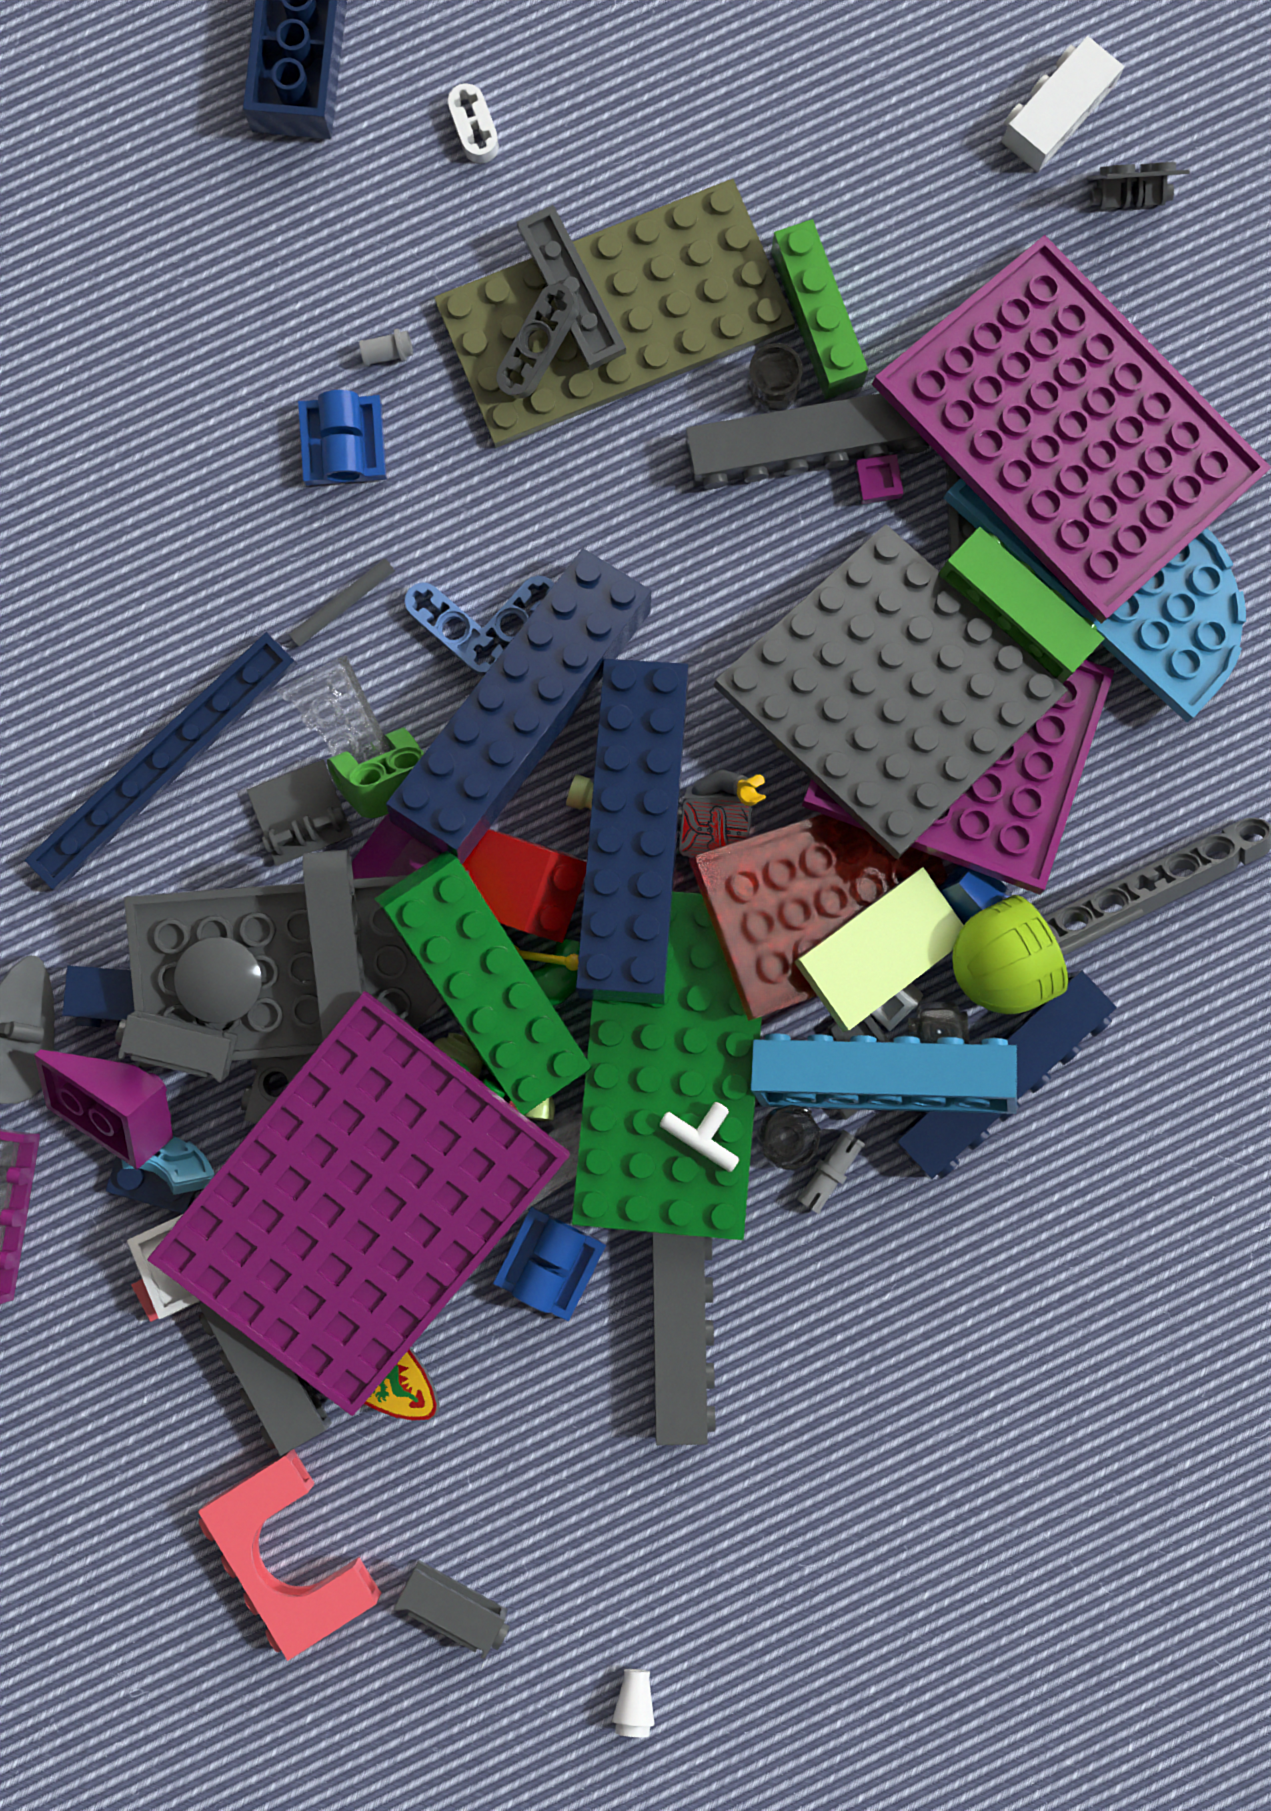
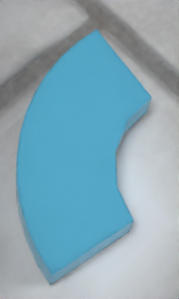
M175 1136L140 1167V1169L156 1173L168 1183L173 1195L204 1189L215 1175L205 1155L190 1141L186 1143ZM121 1159L123 1169H135Z

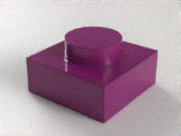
M897 454L856 460L855 470L861 504L902 498L904 493Z

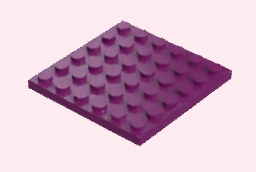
M1085 660L1063 683L1068 689L1065 695L910 847L1041 895L1048 882L1115 670ZM811 779L801 805L802 807L864 829Z

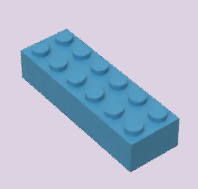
M786 1034L765 1035V1040H753L751 1091L762 1107L1017 1114V1045H1008L1007 1040L1000 1038L981 1040V1045L964 1044L963 1039L955 1037L937 1039V1044L920 1043L919 1038L910 1036L895 1037L894 1043L876 1042L875 1037L865 1035L852 1036L850 1042L833 1041L832 1036L821 1034L809 1035L807 1041L791 1040V1036Z

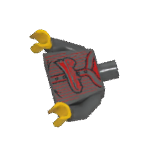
M721 769L697 780L694 785L687 787L683 807H679L677 832H681L679 853L687 856L691 863L726 887L728 895L732 897L734 902L742 903L749 900L745 898H753L752 895L744 890V887L750 888L757 885V878L754 875L741 876L739 871L745 870L752 806L766 798L765 795L758 794L754 788L765 783L762 775H755L748 779L744 775Z

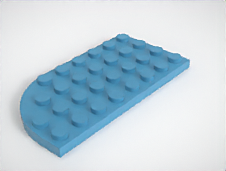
M962 478L943 497L976 529L980 526L986 533L997 536L1004 544L1005 550L1018 561L1027 563L1034 570L1036 577L1048 588L1055 589L1061 593L1066 600V604L1080 617H1086L1091 620L1097 627V632L1105 638L1101 644L1186 723L1197 715L1229 678L1242 650L1240 642L1242 627L1246 622V606L1243 591L1238 590L1235 577L1231 571V567L1234 564L1222 544L1208 528L1202 531L1101 624Z

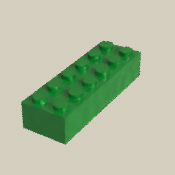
M446 850L374 898L495 1082L506 1092L505 1096L510 1100V1104L522 1115L527 1114L592 1068L456 856Z

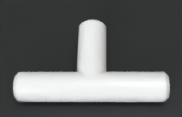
M718 1102L712 1105L697 1130L670 1112H667L659 1123L661 1128L728 1172H731L739 1161L737 1156L711 1140L729 1113L728 1109Z

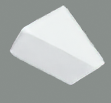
M910 983L871 1014L891 1031L917 1006L923 994Z

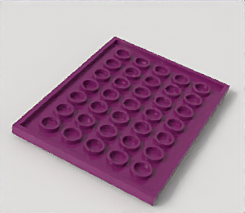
M1046 235L1042 236L877 374L871 383L1101 624L1271 469V466Z

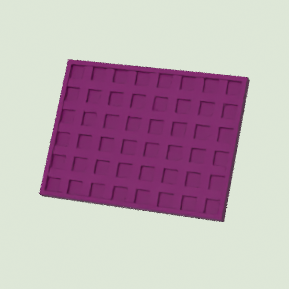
M364 990L147 1260L353 1417L569 1158L570 1152Z

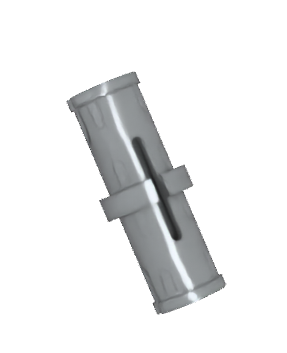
M842 1130L841 1135L823 1161L819 1159L815 1165L818 1168L797 1200L819 1214L837 1184H843L846 1180L845 1172L865 1144L847 1131Z

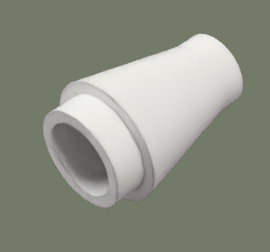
M624 1669V1680L612 1722L616 1723V1734L628 1737L650 1736V1726L655 1725L649 1682L650 1671Z

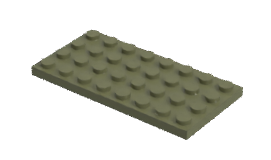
M733 178L573 241L626 346V354L589 371L573 337L568 331L535 391L526 398H513L503 392L498 386L496 376L500 364L540 293L547 287L533 259L530 258L434 297L495 448L793 330L795 327V321ZM552 300L551 306H553L556 311L558 308L554 300ZM542 316L540 321L555 330L557 325ZM539 330L530 336L528 347L531 352L538 353L545 349L548 343L546 332ZM521 353L519 358L534 367L536 362ZM513 371L509 377L514 384L522 385L525 381L521 372L516 373Z

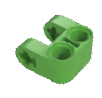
M404 727L385 734L383 741L387 753L358 764L348 751L327 759V766L336 787L362 817L378 818L387 815L386 803L424 755L415 739Z

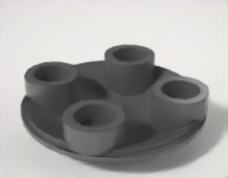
M209 937L193 944L179 959L174 975L175 990L181 1004L196 1018L210 1023L230 1022L246 1014L255 1004L261 989L262 968L253 954L242 944L228 938Z

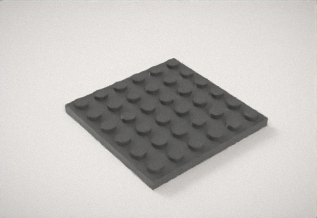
M885 524L715 680L714 687L890 854L898 859L1065 695L1068 689L983 611L939 576V571Z

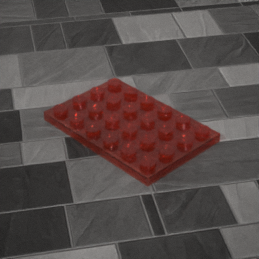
M824 814L726 845L689 859L748 1021L816 997L817 994L794 961L916 870L924 867L937 888L948 877L941 858L909 847L896 859L866 830Z

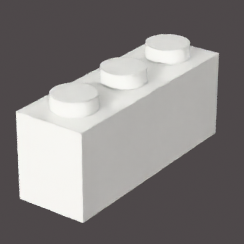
M1089 36L1077 48L1070 45L1056 63L1058 67L1056 72L1051 77L1047 74L1043 75L1030 92L1031 100L1025 106L1020 103L1016 105L1004 122L1007 130L1001 143L1037 173L1116 86L1125 67Z

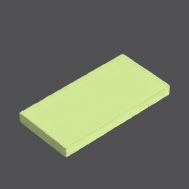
M922 867L794 962L842 1032H846L953 950L956 938L964 925L924 867Z

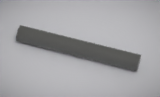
M384 558L289 635L299 647L395 572L394 568Z

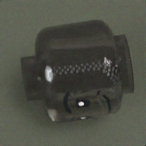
M952 1001L921 1003L916 1009V1018H908V1036L919 1038L920 1043L937 1044V1039L955 1037L963 1039L964 1044H969L967 1011H960L958 1004Z

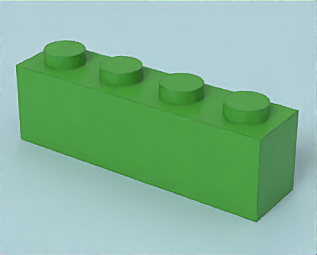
M813 219L775 231L771 253L824 398L828 399L863 387L868 367Z
M980 526L947 560L938 573L939 576L983 611L1062 684L1105 639L1097 632V627L1091 620L1086 617H1080L1066 604V600L1061 593L1043 584L1027 563L1014 558L1005 550L1004 544L997 536L986 533Z

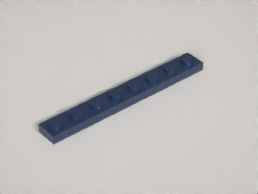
M265 632L25 859V862L52 890L58 891L297 665L295 660Z

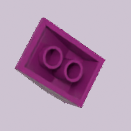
M42 1049L34 1054L46 1108L136 1170L173 1139L170 1120L171 1113L166 1096L167 1088L156 1074H148L134 1064Z

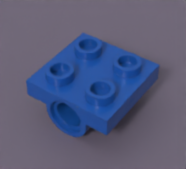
M330 390L319 394L318 400L298 401L303 481L306 486L387 480L382 400L380 395L359 397L356 392L349 390Z
M531 1206L493 1284L511 1292L514 1297L527 1305L546 1313H552L569 1322L607 1244Z

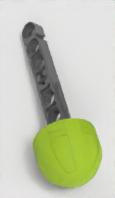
M1259 818L1240 820L1222 829L1221 834H1213L1044 918L1028 900L1019 895H1012L976 913L960 930L953 948V970L959 986L974 1003L1002 1014L1026 1012L1064 994L1068 987V974L1063 958L1064 955L1234 871L1240 862L1246 865L1266 855L1271 849L1270 824ZM1248 834H1257L1262 836L1263 839L1249 842L1242 839V837ZM1214 851H1222L1227 853L1228 856L1223 859H1212L1207 854ZM1183 868L1193 871L1191 875L1186 877H1178L1171 873L1176 869ZM1110 903L1118 904L1122 907L1116 912H1105L1100 909L1102 906ZM1072 921H1080L1086 924L1080 930H1069L1064 927Z

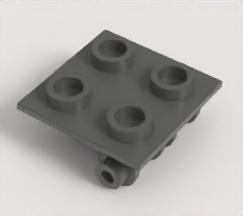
M1176 162L1140 164V173H1135V164L1100 167V175L1087 176V180H1097V188H1093L1090 191L1091 206L1098 205L1099 209L1121 207V204L1123 208H1128L1131 201V182H1133V203L1135 207H1140L1142 200L1143 206H1163L1166 201H1172L1174 198V185L1167 184L1168 175L1190 174V169L1176 170Z
M324 760L247 789L264 837H262L264 846L268 853L271 852L276 866L302 857L304 853H312L353 836Z

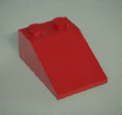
M488 829L462 866L465 870H469L471 880L496 919L501 924L563 943L586 875L587 862L574 855Z

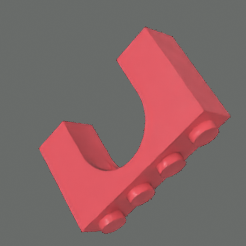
M294 1449L277 1457L211 1499L198 1511L201 1516L199 1525L208 1540L216 1541L223 1553L221 1561L225 1570L232 1578H238L246 1591L243 1593L246 1605L254 1615L260 1614L268 1628L266 1629V1636L270 1645L277 1653L282 1651L287 1661L376 1605L381 1595L379 1588L360 1557L324 1580L309 1586L285 1584L276 1579L265 1567L259 1551V1537L264 1522L278 1511L307 1494L315 1484Z

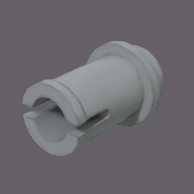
M399 328L394 329V334L359 341L362 359L366 367L371 364L398 358L402 362L407 361V356L413 355V347L408 331L400 332Z

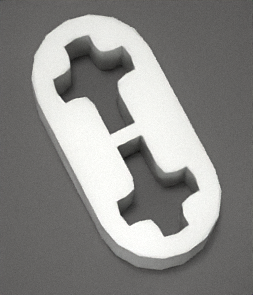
M468 83L459 84L452 89L448 97L451 119L466 157L474 163H487L497 155L499 148L494 123L480 89ZM463 99H468L469 103L472 104L474 117H467L465 109L461 107ZM479 129L482 139L486 140L485 148L479 149L478 145L474 144V130Z

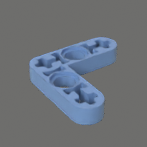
M537 575L529 578L484 628L479 626L430 583L421 582L410 587L405 595V605L410 616L474 673L484 676L504 650L498 644L492 651L494 662L489 664L484 661L480 665L476 664L478 661L476 651L479 648L487 651L494 644L493 638L489 637L492 632L496 634L500 642L508 646L514 637L507 636L501 631L503 619L513 615L518 616L525 623L529 616L516 605L522 602L526 608L532 602L533 597L530 591L533 588L541 591L545 587L548 589L546 593L548 594L554 583L545 576ZM429 594L432 595L430 601L433 607L440 613L445 606L449 609L438 617L434 626L429 624L435 620L432 613L425 608L416 611L418 605L415 598L418 595L423 598L428 597ZM541 601L536 602L535 605L530 609L531 614L538 607ZM459 619L464 622L466 632L463 637L458 640H450L444 636L443 627L449 620Z

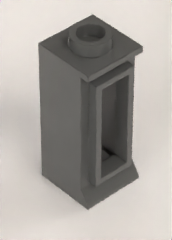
M136 1010L128 1015L127 1020L122 1019L116 1032L115 1044L121 1045L118 1058L123 1059L131 1054V1060L206 1078L212 1075L218 1082H222L229 1075L238 1034Z
M418 1560L394 1606V1610L408 1609L407 1615L474 1652H476L477 1648L482 1650V1659H485L491 1647L496 1650L500 1648L510 1628L509 1625L504 1623L507 1608Z

